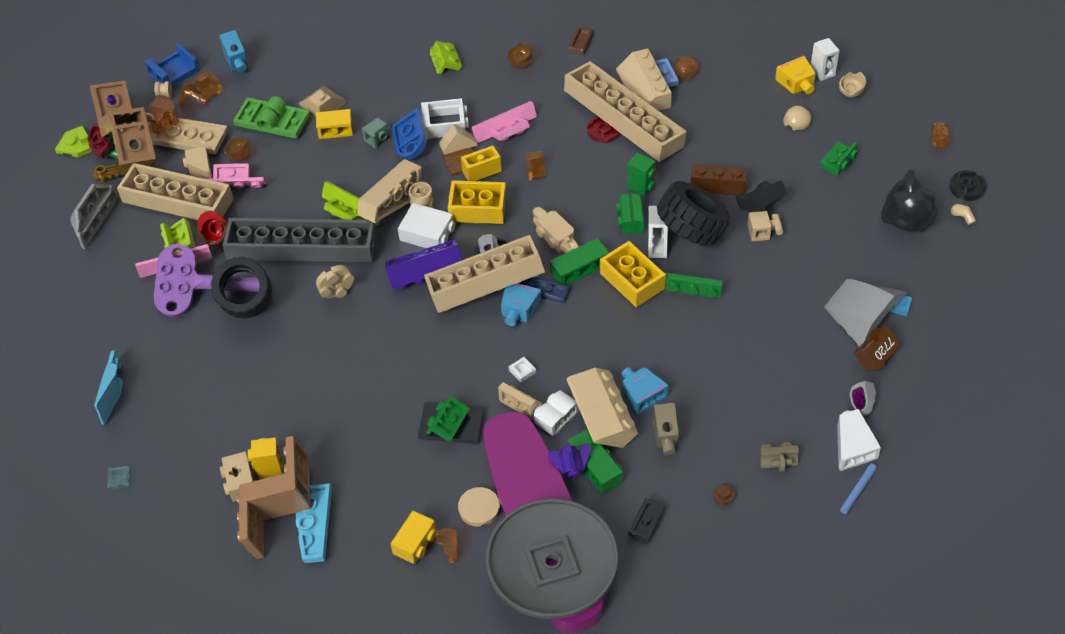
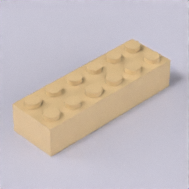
M136 163L132 164L117 187L123 203L198 220L200 215L206 211L217 212L223 217L233 201L229 184Z
M528 235L424 276L437 312L440 313L476 298L484 297L494 291L502 290L510 285L518 284L528 278L536 277L545 271L533 240Z

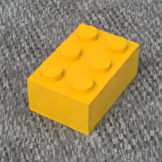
M452 181L448 213L453 214V221L503 224L507 198L506 182Z
M630 241L600 259V274L635 307H638L665 289L666 274Z

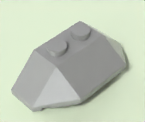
M91 184L75 208L70 221L82 249H86L118 200L119 196L114 185Z

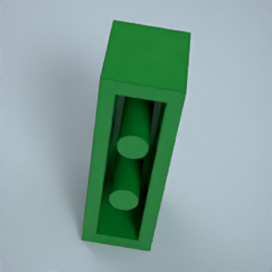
M597 238L576 249L570 250L568 253L555 257L550 261V273L558 283L568 285L599 270L600 259L609 254V251Z
M588 429L567 440V444L570 443L571 446H576L577 450H579V445L589 443L590 455L584 473L602 495L623 483L624 471L621 465L613 461L608 449H604L601 444L593 442Z

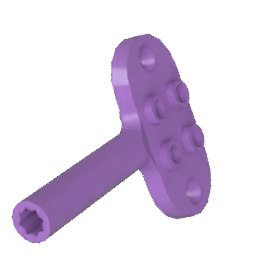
M170 245L160 253L158 258L154 304L159 312L165 316L178 317L183 315L191 307L193 294L197 289H212L211 280L213 275L196 273V257L192 250L185 245ZM182 250L183 255L180 258L173 257L175 251ZM231 276L226 282L224 290L258 292L260 285L257 277ZM176 303L177 309L175 311H168V305Z

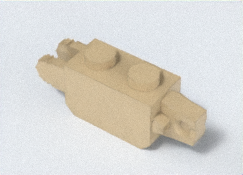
M536 207L533 210V222L537 226L536 232L539 237H543L552 249L554 248L558 253L562 251L568 253L570 250L579 247L574 240V228L556 211L547 213L541 207Z

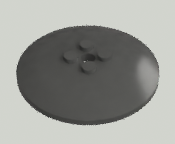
M562 499L537 500L524 504L510 512L498 523L492 532L486 550L488 577L500 598L513 609L523 614L543 619H559L574 616L595 605L612 585L618 565L617 545L611 530L603 519L581 504ZM549 559H556L558 561L555 566L546 564Z

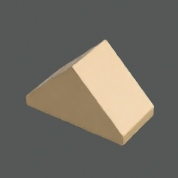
M453 124L439 142L442 152L448 154L477 146V142L471 133Z

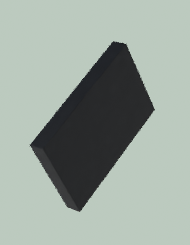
M424 403L418 432L419 439L446 441L434 432H431L429 435L425 433L428 429L426 425L428 420L438 412L435 410L438 403ZM465 405L470 409L450 442L478 444L484 407Z

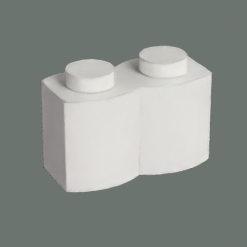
M561 390L551 394L547 403L536 408L534 423L554 436L578 413L579 407L576 400Z

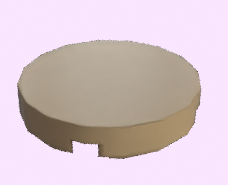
M476 487L467 490L460 497L458 509L464 522L471 526L481 527L482 525L492 523L498 517L500 504L496 493L488 488Z

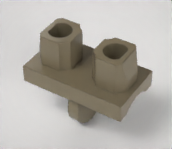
M785 442L781 444V447H773L770 444L762 445V449H760L761 469L778 467L780 472H785V466L798 465V445H792L791 442Z

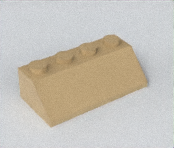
M649 49L632 52L616 68L622 84L658 111L671 108L672 93Z
M595 367L569 376L566 379L594 443L624 448L638 434L635 423L629 415L627 406L620 395V390L617 388L613 375L609 370Z

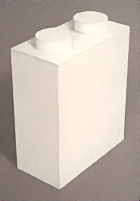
M412 203L398 227L400 241L424 248L447 242L450 232L452 233L455 229L453 214Z

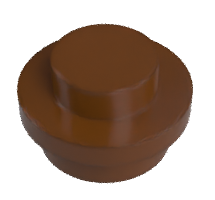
M722 484L715 488L714 498L719 504L727 505L734 500L735 491L731 486Z

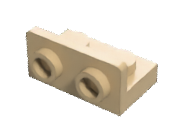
M503 382L498 387L500 402L519 413H523L531 420L534 418L536 408L543 405L512 385L509 386Z

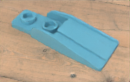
M111 350L95 401V408L102 425L106 424L121 395L123 380L117 376L118 369L121 368V358L117 356L115 350Z

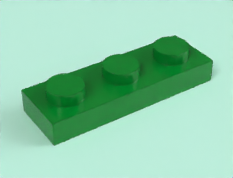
M666 273L664 290L708 296L710 298H721L723 281Z

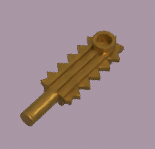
M154 160L136 163L145 166L155 165ZM113 163V165H106V167L99 165L93 170L94 174L92 177L96 178V181L104 183L113 177L125 176L132 164L119 165Z

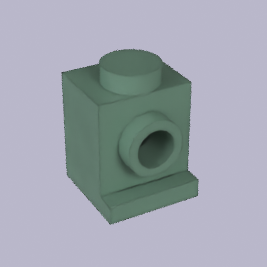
M377 117L362 128L364 141L375 149L378 148V144L389 136L390 126L387 122H383Z

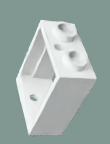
M462 98L421 103L427 139L444 137L453 124L464 130L469 127L468 117H464L467 115L466 105H463ZM460 115V121L430 124V117Z

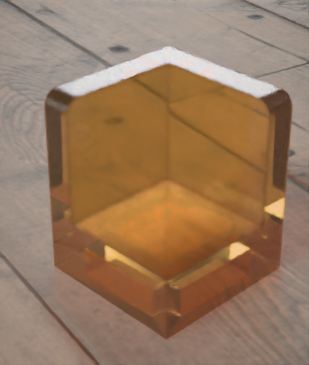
M208 70L194 78L197 91L210 100L222 92L220 80Z
M543 151L525 153L529 181L546 178Z

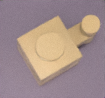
M767 211L749 213L748 229L751 241L770 240L771 230H775L777 235L783 234L779 214H773L772 220H769Z

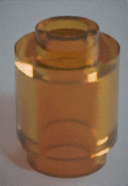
M937 122L931 126L932 144L936 148H945L950 142L949 126L944 122Z

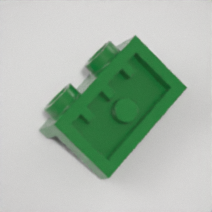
M838 141L820 161L819 167L838 176L842 170L845 171L849 162L857 157L858 143L854 142L851 146H848Z
M450 395L445 401L441 399L435 408L438 411L435 416L432 415L426 424L428 429L425 433L429 435L431 432H434L450 442L470 408Z

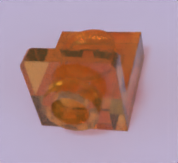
M450 528L436 530L437 544H444V554H448L449 562H458L457 530Z

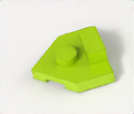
M83 126L65 132L55 148L56 154L64 155L66 153L79 158L92 152L89 147L88 135Z

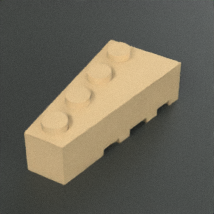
M404 159L359 198L357 215L376 223L410 203L409 188L414 183L420 182L422 167Z

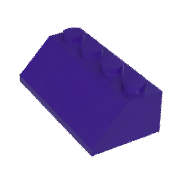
M454 239L387 260L385 268L392 289L397 287V290L406 288L409 283L415 282V284L426 281L425 274L462 261V256L457 240Z

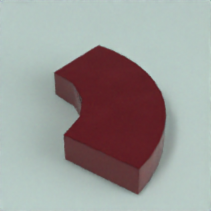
M93 124L88 133L89 147L97 157L104 159L113 146L107 141V137H101L99 125Z

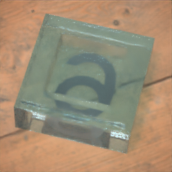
M129 466L108 469L107 486L109 490L130 487Z

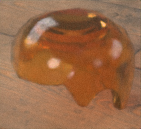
M519 43L508 51V60L514 67H526L532 62L533 51L528 43L527 45Z
M680 56L675 60L672 67L679 80L682 77H686L689 80L696 76L699 70L698 62L690 56Z
M245 137L233 138L224 147L226 156L233 161L244 160L248 157L251 150L250 143Z

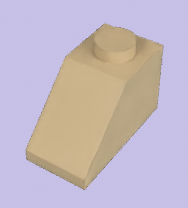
M206 147L185 150L186 158H183L184 167L189 169L190 175L202 179L212 178Z

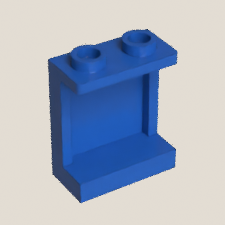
M177 43L175 44L177 51L157 63L150 58L144 62L148 74L157 82L165 83V81H170L171 86H174L199 71L198 59L195 55H191L186 47H182Z

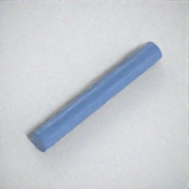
M869 464L841 506L840 511L843 514L849 512L876 471L877 466L875 464Z

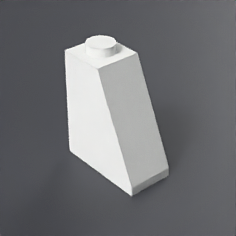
M649 206L648 258H667L668 227L657 214V206Z
M859 409L843 412L839 416L837 425L840 471L878 459L881 449Z

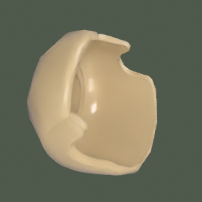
M849 72L839 82L840 92L851 98L861 95L866 87V77L861 72L857 74Z
M799 105L789 108L783 118L784 125L791 126L793 131L808 128L812 121L810 112Z

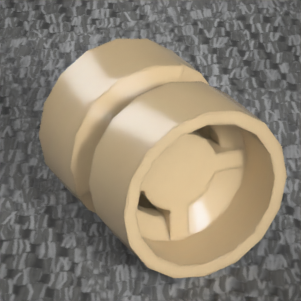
M417 182L410 186L408 192L410 206L412 203L434 208L432 188L428 183Z

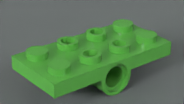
M276 96L271 97L268 102L247 97L235 116L233 123L235 126L297 139L310 116L309 110L286 106L285 102Z

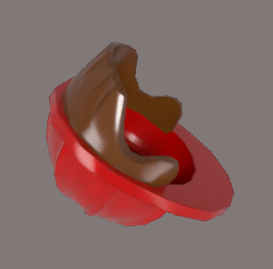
M206 211L198 219L199 234L208 245H222L228 223L217 212Z

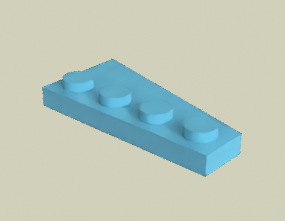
M330 483L310 485L311 509L296 513V526L299 531L298 538L304 563L325 561L332 486Z

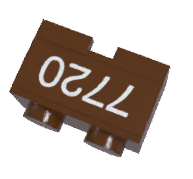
M888 326L874 329L866 338L868 341L866 345L862 343L853 354L866 371H877L886 365L885 361L897 352L896 349L901 343Z

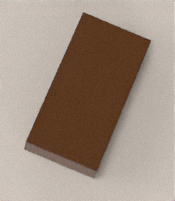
M577 27L568 46V52L584 55L593 36V29Z

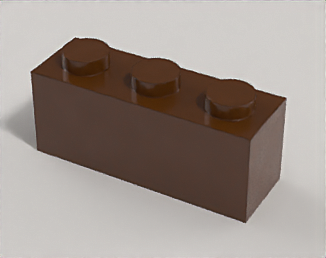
M692 164L690 183L694 186H699L709 193L737 196L744 194L747 168Z

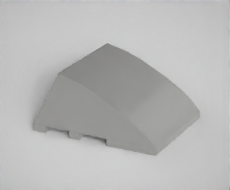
M846 279L824 308L846 330L849 337H852L859 347L862 343L866 345L868 342L866 338L879 325L892 307L896 308L907 292Z

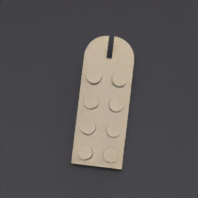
M145 113L152 145L183 150L205 146L208 154L216 155L228 132L226 125Z

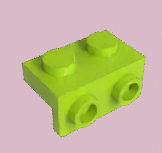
M436 41L434 46L431 47L430 56L437 74H442L445 68L460 71L462 64L454 44Z
M183 218L171 227L165 223L160 224L165 248L174 244L185 245L189 249L195 247L190 224L187 219Z

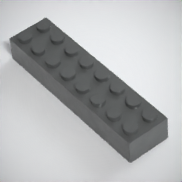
M229 218L223 241V249L227 260L234 257H245L257 261L372 262L377 234L375 223L369 220Z

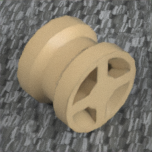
M165 81V83L155 82L154 90L157 99L164 96L167 98L172 97L170 81Z

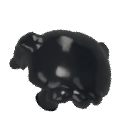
M910 169L905 174L904 179L898 181L889 191L881 211V219L884 223L893 224L904 231L925 232L927 227L933 225L938 214L935 205V195L931 190L924 189L920 185V181L915 177V171Z

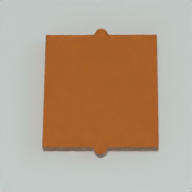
M472 147L442 154L445 167L448 168L451 176L463 173L461 157L473 153Z

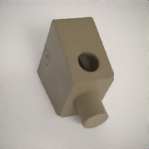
M675 403L654 405L652 418L656 446L663 448L664 455H673L676 453L675 446H677L679 437Z

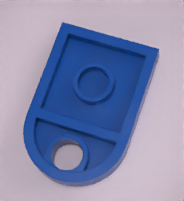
M416 108L391 126L396 152L406 160L416 158L423 151L427 143L423 114L419 108Z

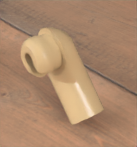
M961 204L952 206L951 214L953 216L964 217L968 225L976 222L970 207Z

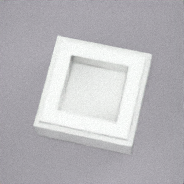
M523 357L510 365L509 371L521 383L534 375L536 368Z

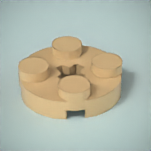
M336 265L330 267L331 271L327 273L325 271L322 272L316 280V287L323 298H342L353 284L354 276L349 269L343 265Z

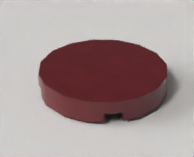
M599 116L591 119L587 126L589 137L599 143L613 142L621 135L620 132Z

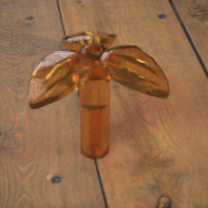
M187 81L181 88L182 92L179 94L180 107H183V101L186 96L206 105L208 99L194 92L197 90V87L191 81Z

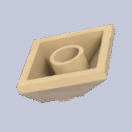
M323 85L302 100L299 105L305 110H309L316 117V112L336 111L344 106L347 101Z

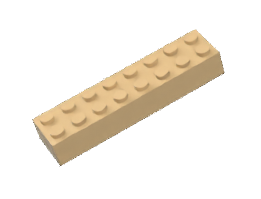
M591 61L565 74V92L658 162L684 148L687 131Z

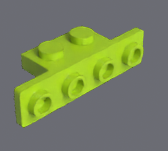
M329 181L324 182L322 197L328 200L324 205L326 211L343 220H367L357 215L359 197ZM380 220L375 223V226L379 225Z

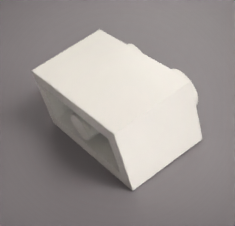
M829 38L818 41L813 46L811 67L820 81L836 75L839 49Z

